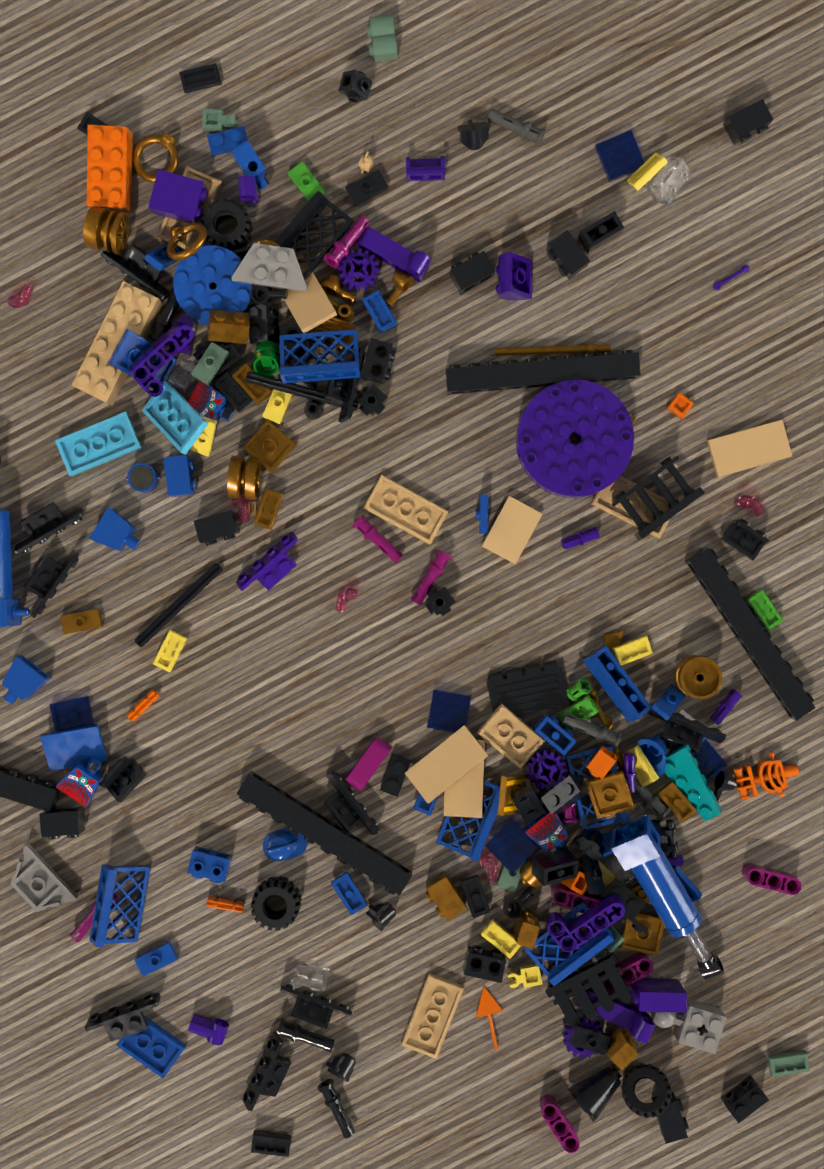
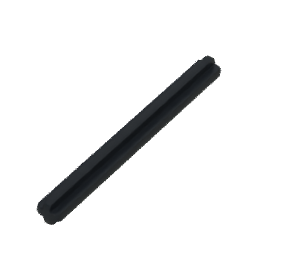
M250 371L247 372L245 380L248 383L337 407L342 406L339 403L326 399V392L294 383H283L282 380ZM357 400L353 401L352 408L354 411L358 409L359 404Z
M214 563L135 639V643L139 647H143L222 572L221 566Z

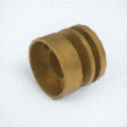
M91 206L84 222L83 238L85 246L96 250L105 248L109 253L122 254L129 237L130 225L128 215L122 212L118 213L117 211H111L109 214V211L105 208Z

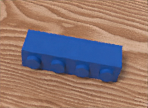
M606 645L596 649L583 659L586 666L628 722L640 719L652 708Z

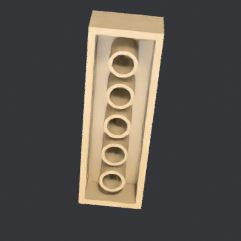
M123 281L72 386L113 406L128 374L110 365L108 361L126 329L146 339L163 303L158 298Z

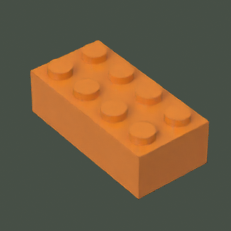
M88 125L87 207L89 208L96 206L105 208L108 211L131 212L133 133L128 127Z

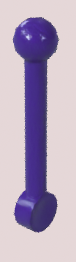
M743 265L741 270L721 282H716L713 285V289L719 290L728 281L743 272H748L749 266Z

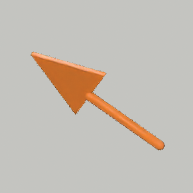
M483 986L476 1018L488 1015L494 1049L498 1050L491 1014L502 1012L503 1010Z

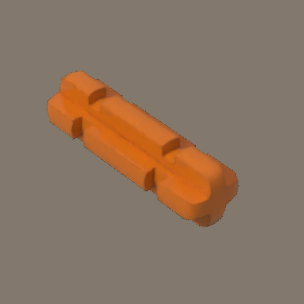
M151 690L147 697L145 696L133 707L134 709L127 713V717L131 721H135L153 704L152 702L159 698V694L155 690Z
M209 896L207 898V907H217V909L227 911L234 910V912L242 913L244 910L243 901L237 900V902H234L232 899L221 897L217 899L216 896Z

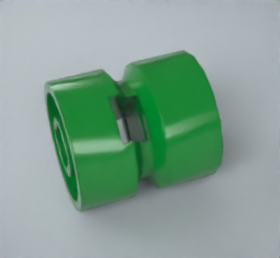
M272 341L260 342L255 349L254 370L257 374L271 377L279 369L280 348Z

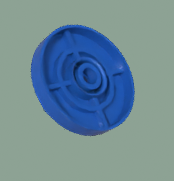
M204 245L191 257L181 260L174 274L173 286L176 299L183 311L192 319L208 325L209 310L243 313L250 302V290L253 284L231 281L233 274L243 259L229 248L220 245ZM211 282L216 283V289L212 290L209 284Z

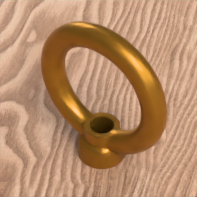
M163 132L161 136L152 135L143 138L134 149V168L138 175L148 182L155 183L157 175L149 174L143 169L140 157L144 148L150 144H160L169 151L171 161L166 172L175 173L177 169L178 153L175 148L177 141L166 132Z
M190 223L184 227L179 224L173 225L169 231L172 238L167 245V254L169 258L175 261H181L194 255L206 240L207 230L205 226L201 223ZM199 231L198 238L188 249L178 253L175 252L177 243L183 242L188 233Z

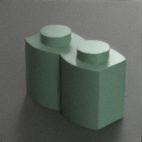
M393 15L370 17V24L367 25L368 37H372L373 42L369 44L370 56L375 57V62L398 59Z

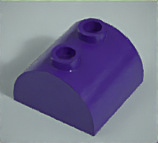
M512 252L501 254L499 256V265L496 266V273L499 276L496 292L499 297L505 300L532 299V260Z

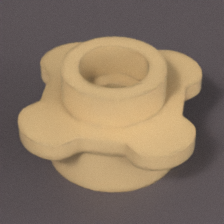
M369 151L360 158L359 167L362 169V174L365 171L370 172L373 166L374 157L369 155Z

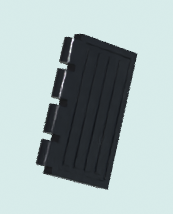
M556 660L543 663L544 670L540 669L539 664L524 667L525 674H522L521 668L506 670L507 678H503L502 672L489 674L490 681L486 683L492 711L494 712L501 703L515 715L569 705L562 667H558Z

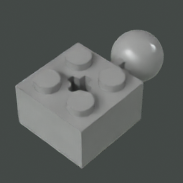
M687 998L686 1013L651 1012V1017L657 1026L668 1028L673 1024L676 1025L673 1034L678 1043L716 1054L727 1019L720 1008Z

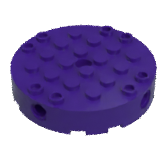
M585 380L562 381L542 390L530 401L524 410L516 431L517 455L526 475L544 491L565 498L586 497L610 486L626 469L634 447L633 424L624 404L607 388ZM571 435L576 436L579 439L578 444H572L569 437Z

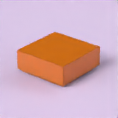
M678 392L667 406V409L680 419H683L694 405V402Z

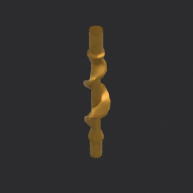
M587 676L585 679L590 682L592 687L588 695L600 709L595 715L600 718L602 725L610 730L613 726L612 718L610 715L603 713L597 689L594 688L590 676ZM617 746L616 749H613V752L618 756L616 761L618 767H623L624 759L621 749Z

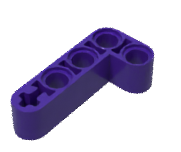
M370 227L365 228L357 242V246L362 250H368L370 255H375L377 259L396 270L412 275L414 280L418 282L422 281L431 265V258L419 250L413 253Z
M177 322L129 366V374L150 396L157 397L162 394L163 384L154 374L193 339V329L183 322ZM182 329H184V332L186 333L184 336H182V333L180 332ZM175 336L179 341L177 342L172 337ZM172 341L171 349L165 350L166 342ZM157 354L158 360L155 363H150V357ZM138 368L144 369L142 375L135 376ZM152 382H156V388L149 390V385Z
M610 895L570 923L560 913H550L546 919L547 929L563 951L571 952L621 919L625 914V907L621 897ZM597 916H603L600 920L595 919ZM553 923H560L559 926H552ZM581 927H587L586 930H579ZM564 938H571V940L564 941Z
M592 987L587 989L586 991L592 1002L598 1001ZM619 999L613 1000L615 1006L610 1012L605 1011L602 1006L596 1008L598 1017L629 1030L631 1035L638 1041L648 1043L655 1027V1023L648 1013L641 1012L638 1008L623 1003ZM577 1000V1001H576V1005L581 1008V1006H580V1004H579V1002H578V1000Z

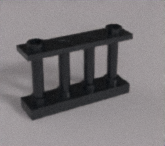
M669 456L660 463L662 467L626 493L621 491L614 496L615 501L611 504L615 506L621 503L638 526V532L634 534L638 540L649 535L705 493L701 487L697 489L691 488L673 465L679 459L678 456L673 459ZM666 468L684 491L683 495L685 497L680 501L673 497L658 477V474ZM652 480L669 503V509L665 512L657 508L642 486L648 481ZM635 491L653 514L654 520L649 524L642 520L626 498Z

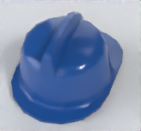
M658 734L640 739L637 745L640 746L659 777L662 776L666 768L667 745L660 739Z
M287 827L269 833L264 838L263 851L269 859L283 861L301 855L306 850L308 842L304 839L305 836L299 832L295 834Z

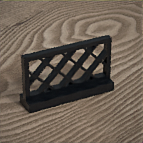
M317 191L274 242L280 247L294 249L298 263L308 262V268L302 274L304 280H306L324 259V255L333 249V244L339 241L355 222L327 200L320 191ZM326 206L332 209L331 216L322 217V211ZM345 219L347 223L343 227L336 228L335 220ZM332 220L333 228L323 230L322 221ZM319 222V230L309 231V226L312 223ZM333 233V239L330 242L323 243V234ZM320 235V243L310 244V236ZM300 237H306L307 245L297 246V240ZM320 248L321 253L317 257H311L310 249ZM307 249L308 258L298 259L297 251Z

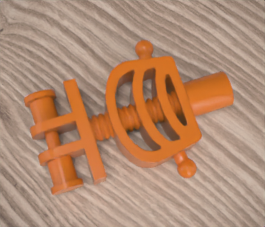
M769 752L770 759H763L758 762L755 776L752 773L751 766L748 764L744 765L746 775H743V767L733 768L736 782H739L736 788L740 792V799L750 798L747 789H750L753 797H758L755 785L757 783L769 793L778 792V795L783 797L785 793L782 790L788 787L786 778L799 775L797 765L783 766L781 760L774 758V752ZM764 781H767L771 787L768 788Z

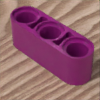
M376 736L344 781L358 791H361L386 758L392 746Z
M750 863L742 868V876L754 886L790 895H796L802 889L801 882L790 873ZM756 871V875L750 878V873ZM771 876H775L774 881L768 883V879ZM793 880L792 886L787 887V883Z
M556 884L551 889L553 902L569 910L579 905L574 903V900L579 897L583 898V901L589 908L602 901V898L598 895H591L585 892L582 896L563 884ZM558 892L565 893L562 898H556V894ZM582 909L581 911H579V913H582V914H583L584 912H586L584 909Z
M638 952L615 964L616 967L621 966L623 971L630 970L628 975H622L623 971L620 972L627 986L651 974L654 969L653 962L649 956L642 952ZM647 961L645 966H639L640 962ZM603 981L609 993L616 992L611 983L606 984Z
M551 1095L543 1096L540 1100V1109L544 1120L563 1149L568 1153L576 1152L580 1147L576 1130L556 1099ZM547 1106H553L550 1110L545 1109ZM558 1122H563L560 1126L556 1125ZM568 1138H573L572 1141H566Z

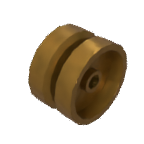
M232 456L227 476L228 497L240 499L244 492L247 500H257L261 486L260 458L249 457L245 465L243 457Z
M690 655L683 658L677 664L674 670V681L677 688L684 694L695 699H707L719 691L722 684V672L714 660L700 655Z

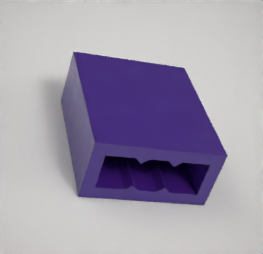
M158 169L148 208L153 214L186 223H198V220H201L203 216L202 205L208 198V189L203 181Z
M642 978L631 985L633 990L630 992L633 1003L636 1004L641 1012L686 1013L687 992L678 979Z

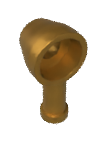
M397 271L394 274L392 281L396 289L386 299V303L392 307L394 306L399 296L411 287L414 281L412 275L402 271Z
M330 274L322 282L321 287L325 293L331 296L338 295L353 303L356 294L341 289V279L338 276Z
M326 293L337 313L336 317L346 322H351L354 318L352 306L346 303L339 304ZM347 309L348 313L342 314L341 310Z

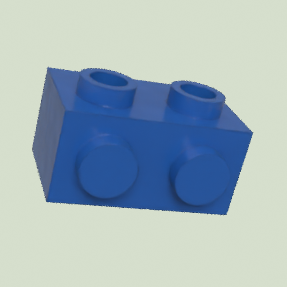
M188 455L163 458L168 496L173 498L195 495L197 482L192 475V471L195 470L193 459H190Z
M544 713L532 728L565 756L577 742L572 737L574 733L566 726L564 729L558 725L560 721L552 714L547 716Z
M196 846L192 851L187 873L192 874V877L198 879L203 877L209 878L214 883L225 882L233 855Z

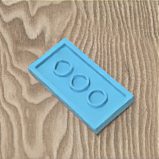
M164 380L162 382L164 388L162 394L157 397H151L142 409V412L179 452L186 455L209 423L170 383Z
M123 412L55 440L67 472L71 477L142 448L128 412Z

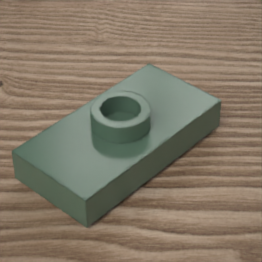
M211 342L191 375L209 385L229 355V352Z
M509 849L497 882L498 887L512 892L516 891L521 877L520 869L528 858L526 854Z
M806 1050L767 1055L769 1071L772 1077L810 1071Z

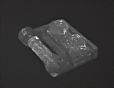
M299 963L295 967V975L292 977L291 985L294 988L301 986L310 987L314 991L325 990L330 969Z

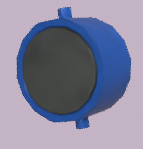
M138 463L132 466L128 471V477H126V481H128L131 488L143 493L152 492L156 489L159 479H161L158 471L145 463Z

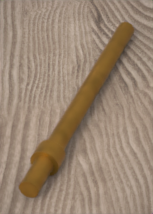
M587 343V345L495 348V356L564 353L595 354V352L611 351V345Z

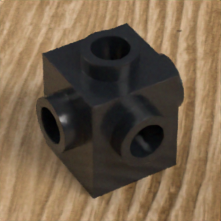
M361 71L343 72L338 91L347 96L349 101L358 103L359 101L368 100L372 81Z
M373 384L368 390L364 389L359 394V409L366 416L368 414L372 417L375 414L379 415L386 406L384 404L387 402L388 397ZM371 400L375 401L373 404L369 403Z
M444 586L440 590L435 588L427 594L428 598L426 601L428 603L425 606L431 614L435 612L436 615L441 614L444 616L451 611L450 606L456 602ZM442 599L443 603L436 605V600Z

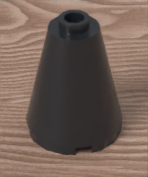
M608 1066L571 1086L568 1091L594 1122L598 1119L621 1084L620 1078L622 1076L615 1067L611 1069Z

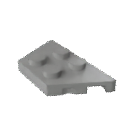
M253 243L231 278L233 282L307 292L304 277L292 248Z
M28 843L23 849V855L18 862L16 873L13 875L10 883L36 912L49 907L59 906L69 901H75L78 898L77 894Z

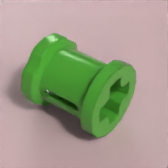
M579 678L575 685H571L566 689L567 696L572 701L577 702L584 694L590 693L592 687L587 679Z

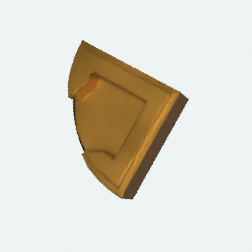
M622 631L603 634L604 644L610 652H612L611 648L618 646L623 638Z

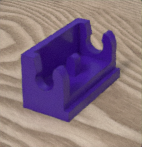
M445 156L434 159H410V157H406L407 181L445 180Z

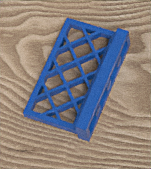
M357 329L279 335L280 376L283 383L360 377ZM346 336H354V341L349 346L342 342ZM326 338L335 340L329 348L322 343ZM307 339H312L316 342L310 349L303 345ZM284 341H294L296 345L291 350H288L284 345ZM338 344L345 348L340 355L332 351ZM319 345L326 350L320 357L313 353ZM299 347L306 351L300 359L293 354ZM350 352L355 356V361L346 362L342 358ZM329 353L336 358L332 363L323 361ZM309 355L316 359L312 365H307L303 362ZM290 356L297 361L293 366L285 367V362Z
M603 744V746L613 752L611 745ZM602 745L565 755L570 775H575V770L577 772L576 775L581 774L588 778V780L593 779L594 776L592 774L589 777L582 773V770L587 762H590L588 760L592 753L598 752ZM579 757L584 760L579 770L572 766L571 759ZM616 762L607 774L618 772ZM581 799L577 801L583 830H590L620 821L622 823L630 821L628 811L614 814L615 818L611 819L604 817L596 818L594 823L587 825L585 818L589 811L596 815L591 810L593 806L592 801L588 807L581 803Z
M484 780V787L489 786L494 791L492 796L485 799L483 797L486 811L482 816L481 824L479 818L465 821L463 817H460L462 823L452 826L451 816H446L436 843L468 856L476 862L480 859L498 813L500 786ZM476 820L479 829L477 832L470 834L466 824ZM464 825L467 836L458 839L454 829ZM451 830L455 841L450 843L443 841L444 833ZM467 838L470 839L472 844L470 852L462 849L460 841Z
M102 864L89 939L95 947H104V944L138 942L150 871L148 865L111 866L110 864ZM124 871L127 876L118 883L116 881L117 872ZM138 871H143L142 878L136 883L132 876ZM131 879L134 885L125 892L121 886ZM138 888L140 890L139 897L133 901L129 895ZM120 889L123 895L115 902L112 899L113 894ZM128 898L131 904L122 911L118 905ZM135 907L137 913L130 920L126 914ZM117 908L120 914L111 921L109 918L110 913ZM125 917L128 923L119 930L115 924ZM132 926L134 928L133 936L125 937L123 933ZM114 927L117 933L111 938H106L107 932Z
M582 901L563 917L570 923L576 919L579 911L582 909L587 911L590 908ZM554 923L552 926H559L560 923ZM607 927L577 949L571 951L569 955L559 956L560 947L558 944L546 942L547 936L550 935L548 929L538 935L535 945L543 946L542 954H535L527 947H524V950L548 976L550 983L555 986L612 943L614 938L612 931ZM546 946L557 947L556 955H546ZM545 959L555 960V965L549 970L544 965Z

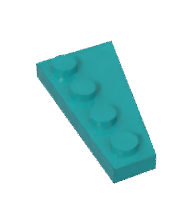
M686 744L666 755L665 774L706 822L720 815L722 809L713 791L708 788L707 780L704 774H701L696 758H693L689 745Z

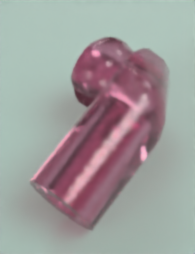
M24 284L21 294L10 296L7 299L8 305L12 308L28 305L33 287Z
M743 495L738 499L739 506L742 508H752L756 517L765 512L758 499L754 496Z
M243 496L240 499L232 498V505L239 506L240 522H249V508Z
M346 588L339 593L335 611L345 612L346 602L357 598V590Z
M483 855L479 863L488 870L487 881L497 882V862L491 856Z

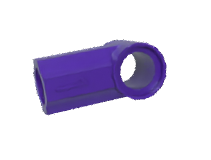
M253 176L239 177V199L247 203L249 207L256 206L260 202L256 178Z
M194 1013L188 1031L207 1038V1041L211 1044L222 1045L229 1028V1023L222 1019L212 1020Z

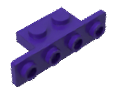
M293 531L285 534L277 545L269 548L266 555L256 560L247 572L242 573L238 577L236 584L241 591L247 588L255 579L269 591L297 566L285 553L299 540Z

